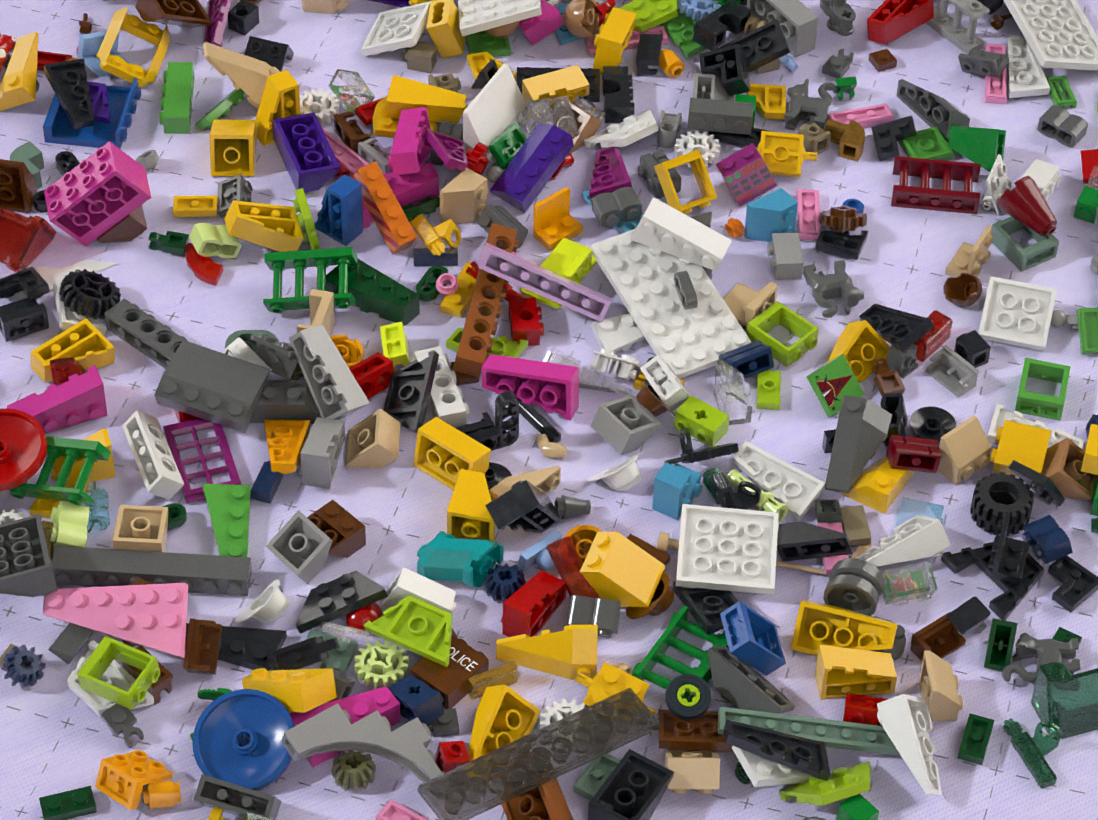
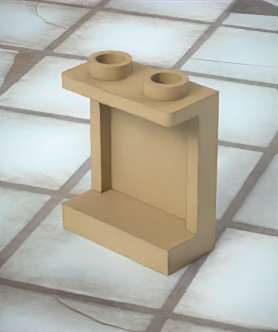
M311 289L309 294L311 325L298 324L297 333L322 324L329 336H331L335 326L334 293Z

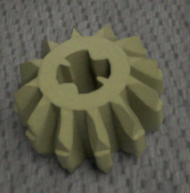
M349 750L348 753L341 751L340 757H334L333 768L331 769L332 776L337 786L343 785L345 792L349 788H353L357 792L358 787L366 789L368 783H373L376 765L372 761L371 754Z

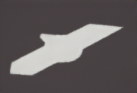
M86 259L63 268L38 266L36 269L49 285V289L54 290L55 281H62L70 271L75 272L76 269L80 271L86 269L89 272L93 270L97 272L119 263ZM20 291L12 297L23 298L26 295Z

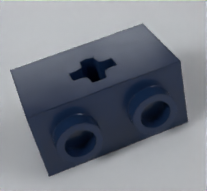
M412 674L388 687L400 703V715L408 721L418 717L421 723L427 725L445 714L442 705L444 701L440 692L436 689L433 690L423 680L417 679Z

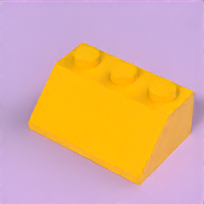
M435 417L418 429L413 466L454 490L461 469L486 473L489 467L491 449Z

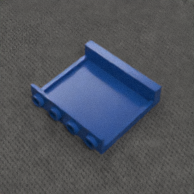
M134 78L131 88L106 85L108 89L110 124L94 121V126L73 129L55 94L43 124L45 143L100 148L110 141L121 149L122 143L127 140V128H130L132 125V114L136 113V102L141 98V88L138 87L137 79Z

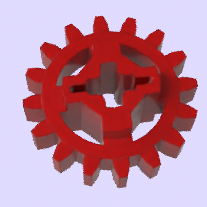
M478 142L474 149H468L466 152L468 161L466 168L482 175L489 162L487 161L488 158H486L489 146Z

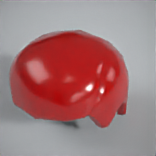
M374 602L346 614L348 629L357 635L367 636L372 634L365 630L364 625L369 620L372 623L383 616L380 606Z

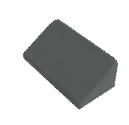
M69 623L48 650L69 665L95 631Z

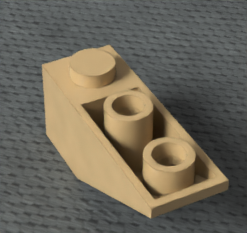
M558 465L506 477L490 489L491 501L509 491L516 482L525 480L546 494L559 486L561 467Z

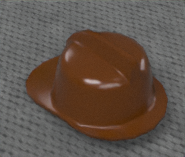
M645 380L643 388L636 396L638 402L655 417L666 411L675 416V413L662 402L649 381Z
M663 572L649 607H627L626 616L630 619H639L647 614L657 616L665 612L674 600V591L670 586L669 575Z

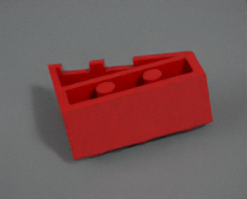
M885 0L867 19L868 40L886 45L933 19V0Z
M543 570L538 572L503 602L502 634L507 637L522 634L530 637L537 636L565 600L567 582Z

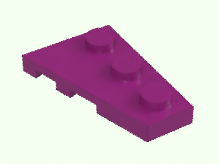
M427 129L424 137L429 142V146L437 153L436 156L442 159L444 166L453 171L456 169L465 171L468 161L466 154H464L465 147L462 146L463 140Z

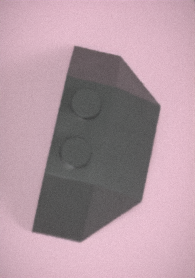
M267 380L250 423H264V419L310 420V424H314L316 418H321L306 380Z
M726 646L709 648L708 656L713 685L721 693L723 699L733 703L738 709L770 713H783L794 710L795 706L782 692L750 665L731 654Z

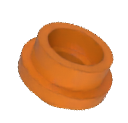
M729 218L727 220L728 223L725 224L727 233L734 239L742 237L744 235L742 222L739 219Z

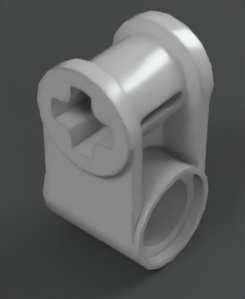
M661 110L658 127L659 146L664 148L675 146L681 129L682 113L671 114Z

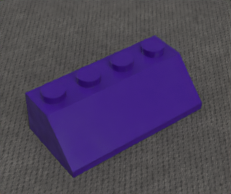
M315 112L274 119L273 140L296 190L303 188L304 193L319 190L340 171V165Z
M538 124L489 191L526 213L574 147L571 134L554 124Z

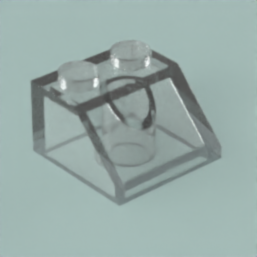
M718 360L714 384V395L718 409L730 415L729 425L751 423L752 413H755V403L749 397V383H745L741 372L722 360Z

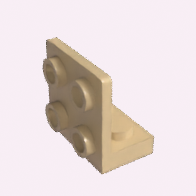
M988 225L975 245L963 242L946 267L945 275L956 278L961 273H969L978 277L982 264L988 262L991 254L988 248L991 246L994 238L991 235L992 226Z
M770 281L765 288H761L757 292L741 283H737L723 299L737 321L747 327L751 320L776 302L778 285Z

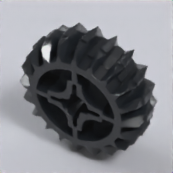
M76 269L75 272L70 271L63 278L59 289L60 300L64 302L65 307H70V311L77 312L78 316L84 315L86 318L92 317L94 320L97 318L104 320L105 312L121 300L120 289L116 287V283L111 282L109 277L102 276V273H95L94 270L92 272L86 269L83 271Z

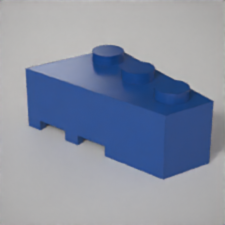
M344 174L326 189L321 203L323 206L317 214L318 220L314 223L315 229L347 246L363 233L361 184L358 181Z

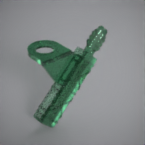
M1012 718L1005 720L1003 729H1005L1007 735L1012 736L1010 741L1012 746L1034 777L1037 785L1041 789L1055 785L1057 780L1056 774H1054L1044 756L1058 747L1062 734L1061 729L1052 722L1042 721L1037 724L1034 737H1030L1027 731L1022 733L1023 728H1021L1019 722H1014ZM1042 728L1052 729L1055 735L1044 733Z

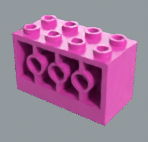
M110 141L103 147L98 148L95 153L81 161L78 166L67 172L44 191L49 221L85 247L152 198L145 168Z

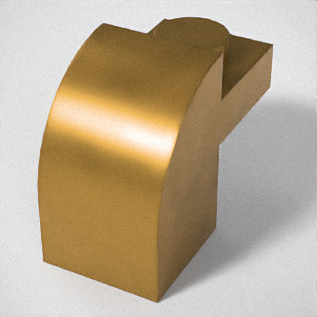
M828 119L825 124V132H831L830 142L839 144L838 156L858 162L864 149V128L853 120H850L847 125Z

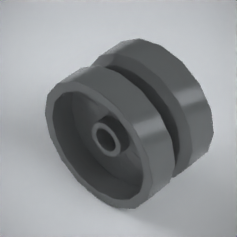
M857 558L840 560L833 566L829 581L827 582L823 597L825 604L872 616L876 611L878 600L883 590V575L874 565Z

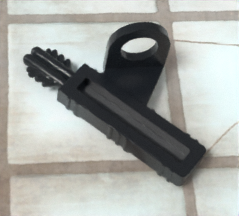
M681 428V457L665 460L664 463L676 464L682 462L688 464L735 454L739 451L738 443L693 449L689 430Z
M720 471L712 473L713 478H711V482L714 485L713 488L718 489L716 496L722 508L748 510L760 501L762 491L755 484L741 481L737 492H734L732 486L727 487L729 481H727L726 475L721 474ZM745 487L751 488L755 492H751L747 490Z

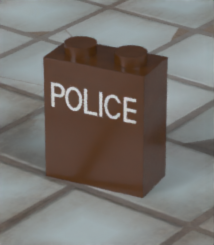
M452 634L449 665L447 667L423 657L410 669V674L419 680H423L433 690H438L443 697V708L451 709L488 676L489 659L482 652H477L470 647L466 641Z

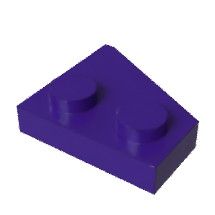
M87 81L95 122L110 124L106 84Z

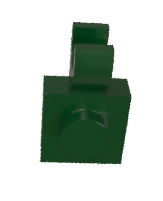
M167 231L166 235L151 232L148 238L151 241L149 249L159 250L162 248L164 253L184 256L186 245L189 242V234Z

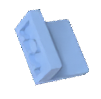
M107 30L79 35L77 58H84L85 65L100 77L111 75V73L102 70L99 65L101 61L96 58ZM118 32L115 42L109 54L113 56H119L124 61L131 63L117 51L119 41Z

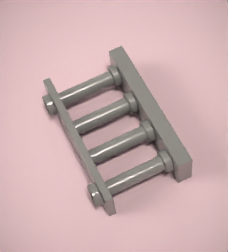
M941 0L940 8L933 4L934 18L926 22L928 26L965 54H969L971 49L980 50L983 48L984 41L975 35L977 19L989 13L990 10L977 0ZM949 2L955 6L954 18L947 14ZM963 13L969 17L968 29L961 25Z

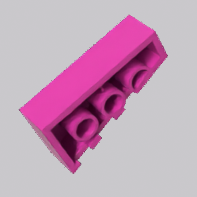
M427 107L404 109L401 111L391 153L388 156V164L390 169H393L394 175L420 172L431 154L429 142L424 137L426 130H431Z
M385 686L324 703L305 713H289L296 726L338 703L342 710L345 709L348 712L351 724L378 710L382 717L385 716L392 727L400 722V703ZM341 751L315 754L306 759L314 768L340 754Z

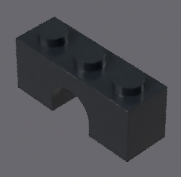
M734 0L729 1L695 23L693 27V41L713 51L724 44L726 31L737 35L744 30L748 19L751 17L752 10Z
M603 66L602 86L603 96H605V123H621L624 118L634 115V102H630L633 101V88H629L632 87V75H628V66Z

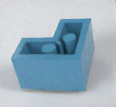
M666 462L654 479L652 509L678 520L681 516L682 504L691 505L693 498H697L700 495L703 487L700 484L701 474L676 463L673 466Z

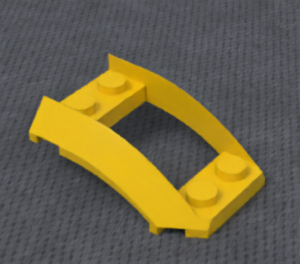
M128 7L114 12L96 58L101 61L99 65L102 70L130 83H133L134 78H136L139 87L147 86L149 82L154 84L171 41L168 26L166 24L164 30H162L155 24L142 21L136 15L127 14ZM120 29L157 46L148 71L139 65L124 61L119 56L109 54Z

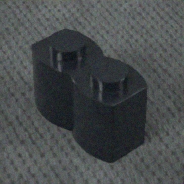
M901 393L884 394L881 399V408L892 414L888 435L883 442L885 447H888L891 435L906 436L905 427L908 422V416Z

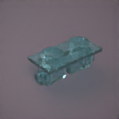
M93 481L89 490H85V493L93 499L92 504H86V507H89L87 533H90L93 527L106 530L110 525L109 510H107L109 507L108 492L104 488L97 489L96 481Z

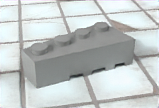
M322 324L299 331L289 337L321 418L337 420L370 404Z

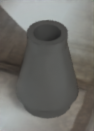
M562 495L561 497H556L554 507L561 519L590 514L591 511L590 500Z

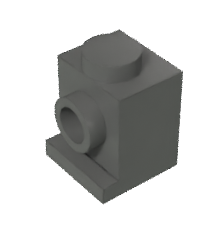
M913 343L903 352L891 346L887 356L889 369L891 371L897 370L899 376L903 379L917 369L916 353L918 346Z

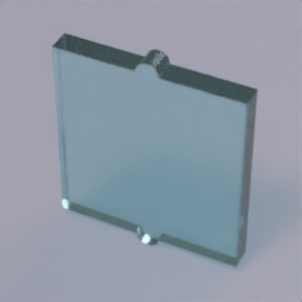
M903 497L901 507L897 510L898 519L896 527L916 515L939 519L943 524L941 517L944 505Z

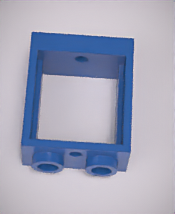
M740 601L720 613L731 654L766 676L786 664L776 624Z

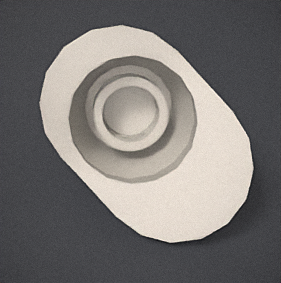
M634 455L619 465L591 476L588 482L602 479L611 489L616 491H626L642 480V475L635 462L639 455Z
M280 580L273 581L261 595L248 604L238 614L235 622L241 623L250 617L263 623L276 621L290 606V601L279 589Z

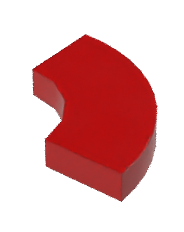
M187 243L185 250L187 266L192 270L195 277L205 283L217 286L223 273V265L215 263L210 257L199 255L193 243Z

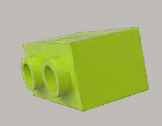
M690 395L675 411L674 427L679 431L681 428H687L690 436L701 443L714 447L728 432L730 415Z

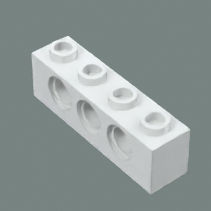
M441 346L414 351V360L419 362L429 357L428 352L435 350L439 354L428 402L433 417L447 422L454 428L466 425V417L470 416L467 403L462 401V389L460 386H456V375L454 370L450 371L448 355H444Z
M136 410L122 425L147 491L170 500L184 485L158 418Z

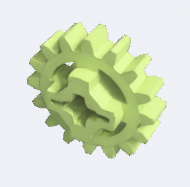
M376 640L373 646L370 643H366V650L363 648L359 649V655H355L354 670L358 674V680H364L366 687L374 684V689H378L379 685L387 686L388 688V684L393 685L397 683V680L400 681L405 678L404 674H408L409 657L405 656V649L399 650L398 645L393 644L391 646L388 640L384 644H380V641Z

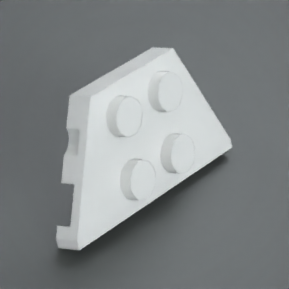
M647 110L636 116L626 117L619 124L607 126L606 130L585 139L584 144L585 148H592L599 143L602 148L625 147L659 130L651 110Z
M92 640L89 643V650L84 657L81 656L77 663V668L72 671L67 679L68 687L98 716H101L103 712L116 703L82 689L77 673L99 645L95 640ZM115 659L99 679L127 692L136 681ZM147 691L144 700L138 703L135 708L152 705L154 697Z

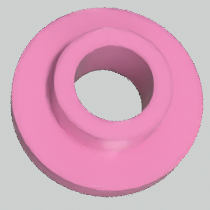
M444 273L437 279L436 288L443 295H451L458 289V280L454 275Z

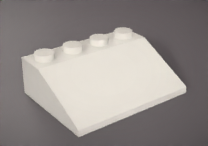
M504 63L463 112L464 154H466L468 149H474L478 142L488 146L510 124L517 122L520 127L527 120L525 100L508 64ZM488 149L486 158H488L487 161H489V165L491 162L495 161V158Z

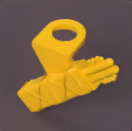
M423 214L416 216L410 221L413 229L433 255L440 256L441 253L445 252L446 245L442 242V238L451 248H457L461 243L460 231L452 219L435 227L428 223ZM452 231L456 235L455 243L451 240Z

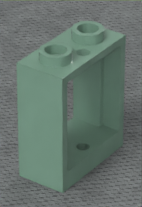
M1013 217L992 224L991 235L994 236L992 243L1021 272L1055 258L1057 255L1059 240L1053 234L1040 236ZM1025 229L1038 243L1023 249L1009 234Z

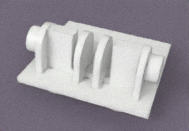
M998 154L986 180L988 189L981 202L984 210L995 209L997 215L1001 213V209L998 206L1000 197L1007 189L1012 191V182L1008 179L1006 164L1003 163L1000 154Z
M603 348L600 349V352L593 350L597 357L596 359L593 358L590 364L594 371L606 373L607 370V374L610 375L614 363H616L613 376L618 375V377L627 380L635 379L637 370H634V368L641 370L640 368L642 367L639 365V361L635 360L636 358L622 354L620 358L617 357L618 355L613 354V351Z

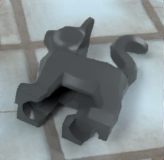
M806 79L804 84L788 88L787 95L791 101L789 103V112L785 113V128L795 130L800 119L809 121L806 122L808 125L816 123L820 128L824 129L827 122V112L832 104V97L826 91H833L836 89V86L830 82L823 83L818 88L821 98L808 97L809 79Z
M844 260L834 261L835 274L824 275L822 271L816 274L814 273L816 271L814 264L803 267V275L807 284L812 288V296L815 298L816 303L820 307L828 309L822 312L825 318L834 317L838 312L837 305L830 301V299L842 297V303L847 315L850 314L851 307L856 306L859 301L864 299V292L853 286L851 277L845 272L846 263Z
M1027 633L1020 635L1015 644L1016 653L1012 656V661L1035 657L1037 662L1036 672L1031 674L1021 665L1009 664L1002 671V677L1005 682H1009L1011 674L1016 673L1025 682L1078 690L1080 682L1078 677L1073 676L1074 672L1081 668L1080 659H1074L1076 657V650L1079 649L1078 638H1072L1069 642L1063 643L1054 639L1038 640ZM1062 659H1073L1070 663L1062 662Z

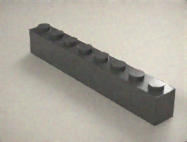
M55 545L52 558L56 584L80 585L86 587L127 586L136 578L157 584L186 583L188 584V593L248 596L252 576L251 558Z

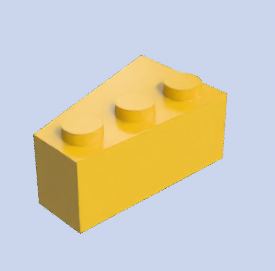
M579 65L522 80V96L533 120L551 112L560 96L574 102L589 95L590 84Z
M288 70L267 77L255 119L257 139L263 146L274 143V119L300 115L299 84Z
M233 200L224 218L229 235L279 252L298 251L304 239L295 208L292 206Z
M85 318L30 351L31 369L45 383L76 373L86 372L93 365H96V368L114 364L115 347Z
M819 645L815 679L820 699L846 697V693L875 695L895 692L897 675L891 653Z
M260 668L252 670L251 675L242 678L243 689H254L268 693L276 698L288 712L305 713L337 698L333 668L273 671Z

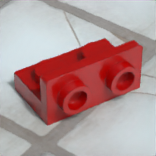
M846 693L843 721L882 726L877 717V712L879 711L877 703L888 699Z

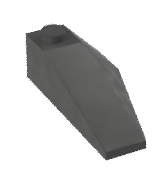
M904 79L898 81L896 96L931 128L937 127L947 143L951 126L969 127L970 118L951 102Z
M844 395L838 417L825 490L842 493L850 492L863 473V469L868 461L872 460L876 454L875 451L881 442L883 443L887 438L892 414L867 398Z

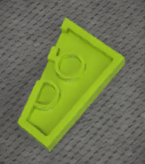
M457 328L446 340V348L457 353L463 328ZM501 335L499 338L490 337L494 339L491 352H486V356L494 354L518 358L528 347V340L520 339L519 342L508 340V337Z

